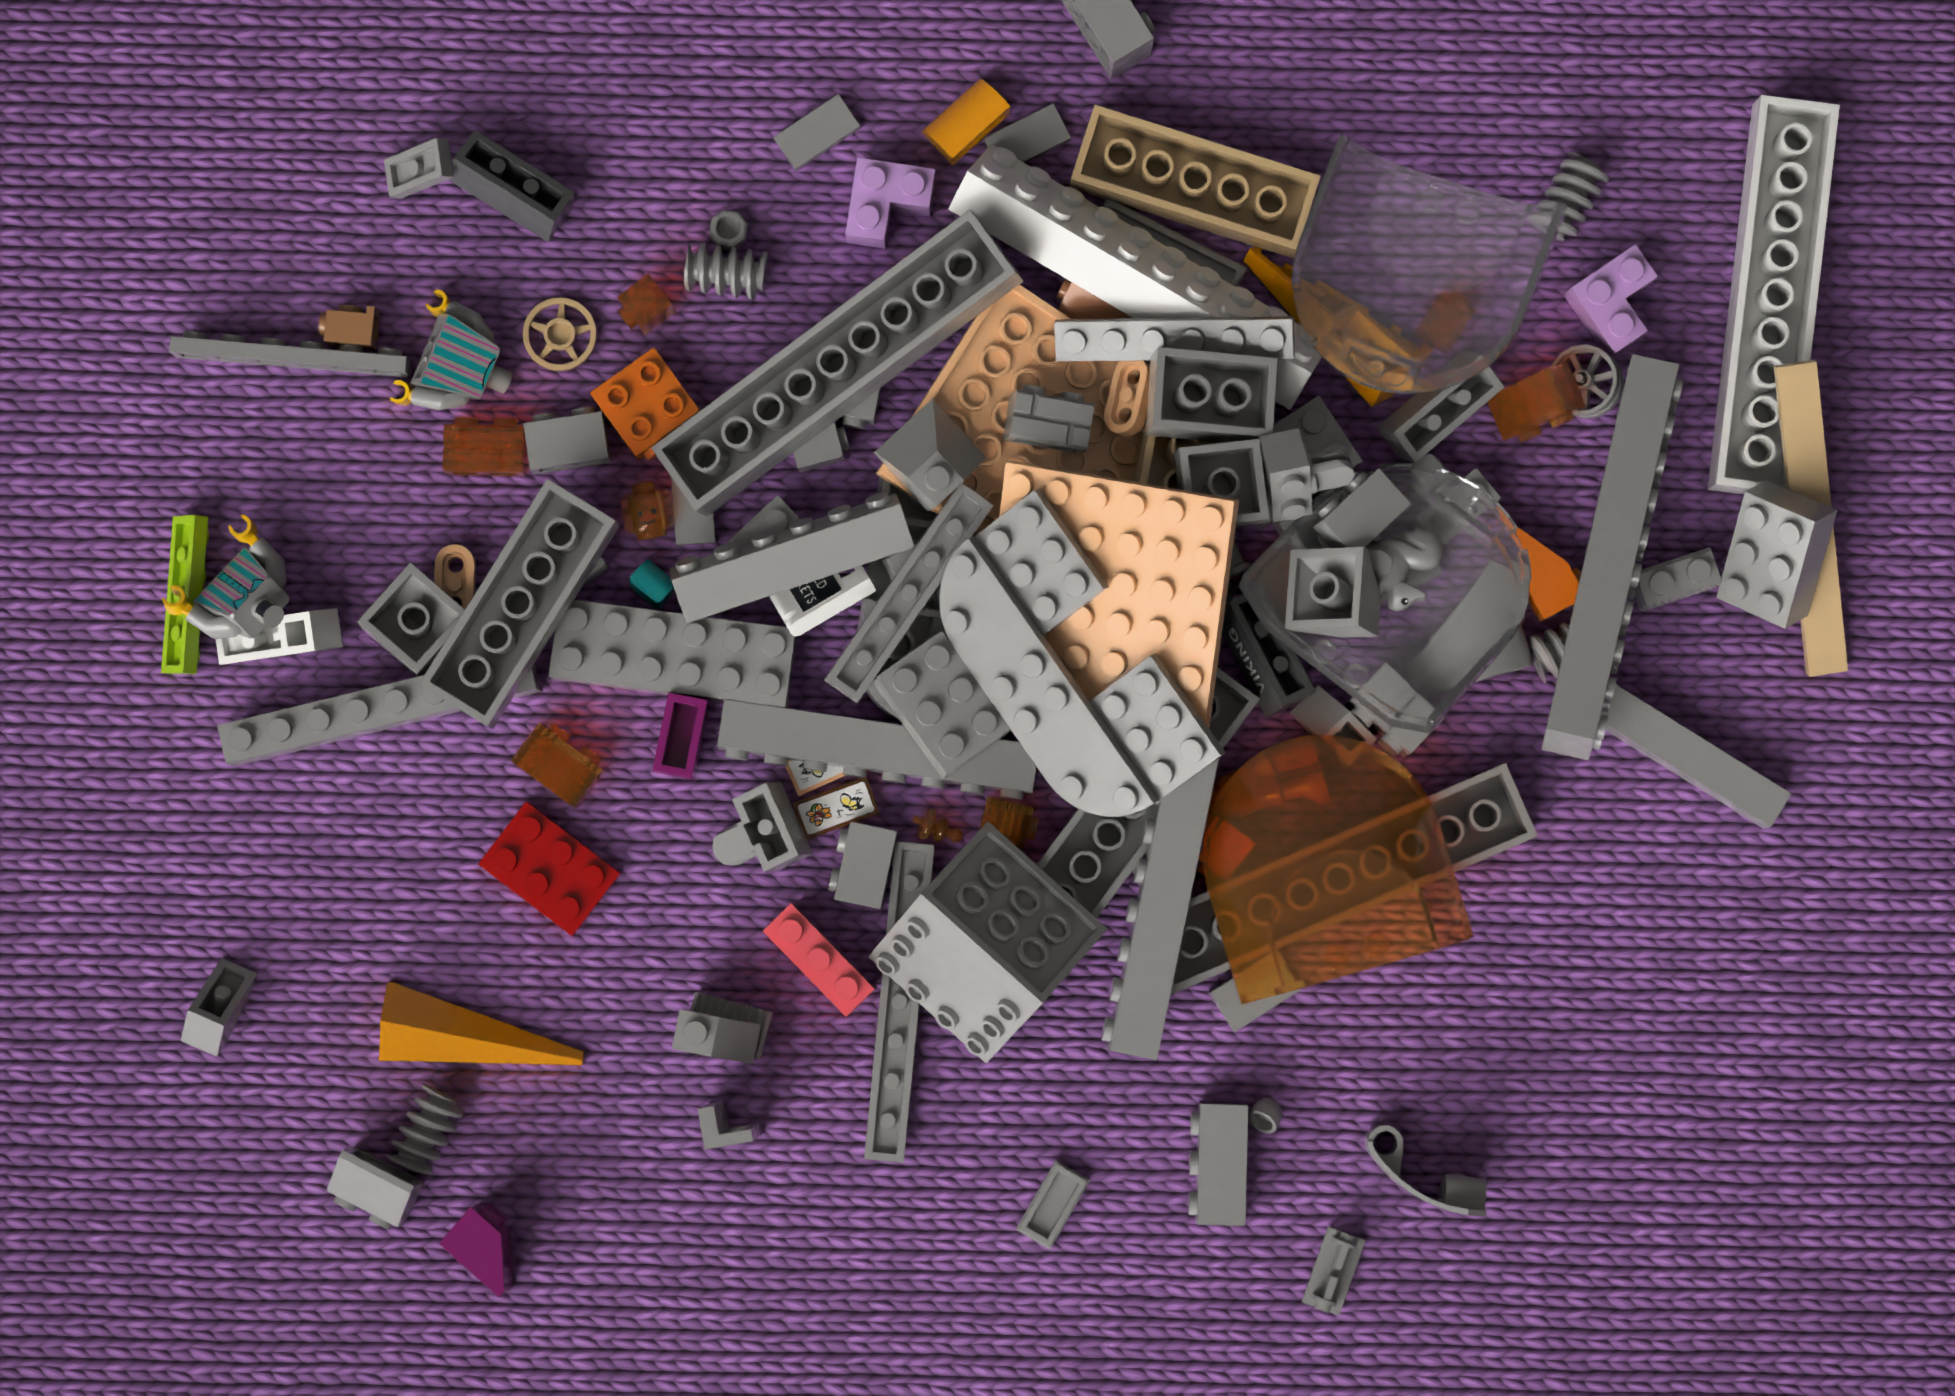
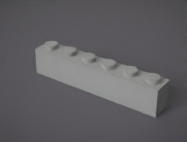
M877 493L868 497L864 504L852 508L850 505L838 506L828 511V516L816 520L802 518L791 523L789 529L777 533L773 530L763 531L754 535L751 538L752 541L740 545L727 543L714 549L713 554L701 558L693 555L680 559L675 563L676 566L669 568L686 623L915 548L897 494Z

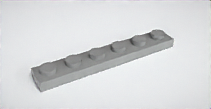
M1294 316L1057 319L1054 322L1056 361L1151 360V356L1157 347L1278 359H1294L1295 357Z
M183 331L182 337H170L169 352L176 358L411 378L412 361L407 356H402V350L394 348H379L378 354L363 353V347L341 344L339 350L324 349L323 343L301 341L300 347L285 346L284 340L276 338H261V344L245 343L246 337L230 334L222 335V341L206 339L207 334L194 331Z
M963 483L953 491L828 672L824 681L854 702H859L941 583L944 571L955 551L968 538L974 535L994 506Z

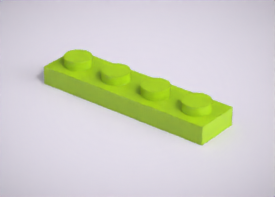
M173 516L167 601L169 603H176L180 600V597L172 592L170 587L172 585L180 586L184 590L192 606L196 605L193 601L203 591V585L206 581V546L209 541L207 516ZM166 610L161 673L197 674V664L200 660V630L186 621L187 616L185 614L172 615Z

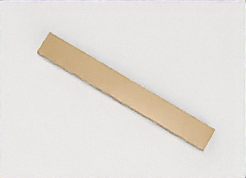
M1807 360L1775 365L1774 373L1786 488L1832 507L1817 361ZM1834 526L1808 616L1800 620L1806 675L1809 677L1848 671Z

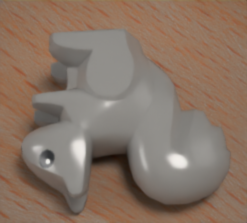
M1416 527L1413 531H1406L1403 540L1386 538L1365 546L1369 553L1381 598L1389 592L1387 605L1390 610L1395 612L1402 611L1415 602H1424L1426 600V594L1417 587L1407 583L1406 580L1410 570L1425 572L1432 570L1440 563L1443 556V542L1435 531L1429 528Z

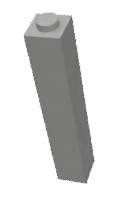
M1615 685L1609 711H1601V715L1608 716L1607 732L1763 829L1772 827L1792 794L1618 685Z

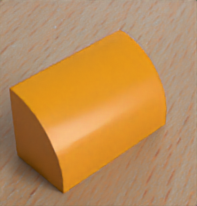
M979 79L925 127L921 133L953 166L1010 115L1011 106L993 87L984 80Z

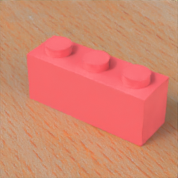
M790 903L763 930L770 940L845 1017H848L875 990V987L794 904Z

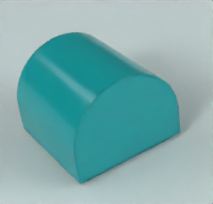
M650 559L645 560L630 576V588L656 610H660L675 592L671 577Z

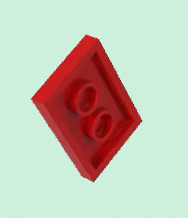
M527 801L478 863L480 867L571 936L576 934L622 874Z

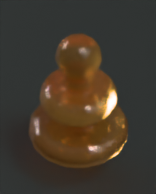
M933 808L927 809L922 817L914 815L912 822L919 824L917 835L920 839H927L931 832H933L932 836L935 841H941L944 837H948L952 842L958 843L963 838V833L960 829L949 828L947 818L941 817L936 821L937 811Z

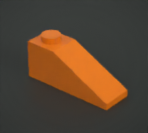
M1494 511L1488 514L1484 520L1510 569L1514 572L1515 578L1539 623L1574 605L1581 576L1578 568L1571 569L1567 561L1498 512Z

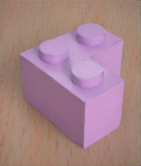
M857 157L845 233L846 242L885 249L891 211L930 216L936 180L935 169Z
M1635 244L1571 287L1564 297L1599 348L1613 357L1648 332L1627 300L1651 285L1658 276Z

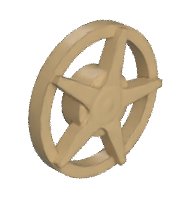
M559 297L539 303L528 314L523 326V342L528 354L538 365L548 370L568 371L582 365L590 357L596 345L597 330L591 314L583 305L572 299ZM559 305L557 318L552 319L546 325L533 322L534 318L545 308ZM565 305L580 311L587 319L589 325L573 327L571 322L565 319ZM530 327L543 333L547 343L539 356L534 352L530 344ZM590 331L589 344L584 353L578 358L572 345L577 335ZM553 350H565L573 361L566 364H553L544 359Z

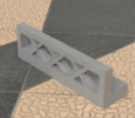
M724 1101L708 1103L698 1108L704 1150L752 1142L762 1135L760 1123L729 1128Z

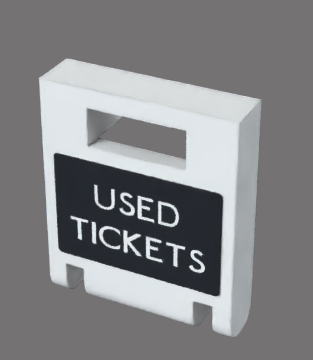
M862 565L853 568L855 571L843 578L837 573L769 596L793 636H800L875 592L876 589Z

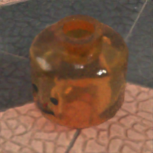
M654 481L631 484L632 492L626 493L620 499L625 530L628 533L636 534L637 540L668 535L667 529L675 523L670 491L662 487L656 488Z

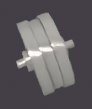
M1586 344L1572 346L1560 353L1552 363L1548 374V390L1554 402L1567 413L1583 419L1597 418L1611 411L1620 400L1624 388L1623 372L1617 361L1602 349ZM1588 353L1594 354L1587 370H1584L1577 356ZM1603 357L1610 365L1612 371L1594 375ZM1571 360L1576 371L1572 376L1561 374L1562 370ZM1613 378V384L1608 395L1599 388L1600 382ZM1559 381L1572 383L1574 387L1561 397ZM1582 391V410L1573 409L1568 406L1567 403ZM1596 393L1604 399L1601 404L1590 409V394Z

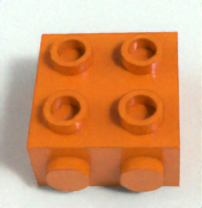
M654 347L590 392L595 402L638 461L645 457L648 461L656 458L657 456L651 447L700 411Z

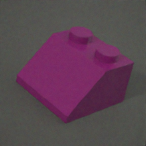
M480 1202L467 1210L439 1242V1245L500 1297L514 1285L510 1228L504 1223L507 1217L492 1203L486 1206Z

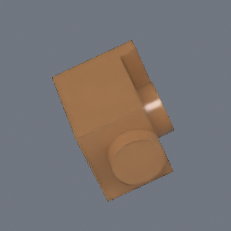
M338 305V311L327 310L326 312H321L319 335L324 336V342L329 347L339 348L341 344L361 346L363 350L377 351L380 311L375 306L367 305L366 313H362V307Z

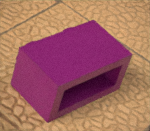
M668 692L652 771L695 781L711 704L708 700Z

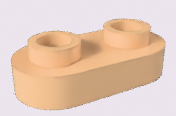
M1145 360L1120 361L1115 367L1104 412V420L1106 426L1111 431L1121 436L1135 435L1142 429L1146 421L1150 374L1149 362ZM1140 374L1139 382L1135 384V380ZM1131 413L1130 419L1126 421L1127 416Z
M452 544L442 548L436 556L434 583L452 599L460 598L462 608L464 609L467 608L475 595L476 560L467 548ZM461 559L463 561L462 570L457 573L450 570L451 561Z

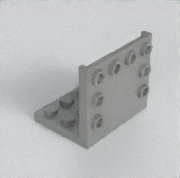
M987 822L918 896L868 958L876 964L883 974L892 978L902 987L909 998L922 1005L932 1014L939 1025L948 1029L963 1042L969 1052L987 1063L1045 1002L1108 928L992 824Z

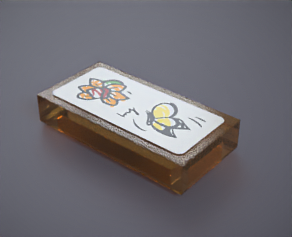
M867 776L866 778H859L792 803L807 840L848 826L850 821L856 823L880 814Z

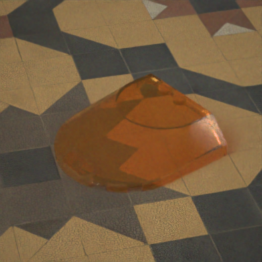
M1311 735L1289 739L1259 752L1245 762L1225 783L1216 797L1210 810L1203 836V874L1240 1004L1284 994L1474 938L1435 809L1417 779L1396 759L1382 750L1365 742L1336 735Z

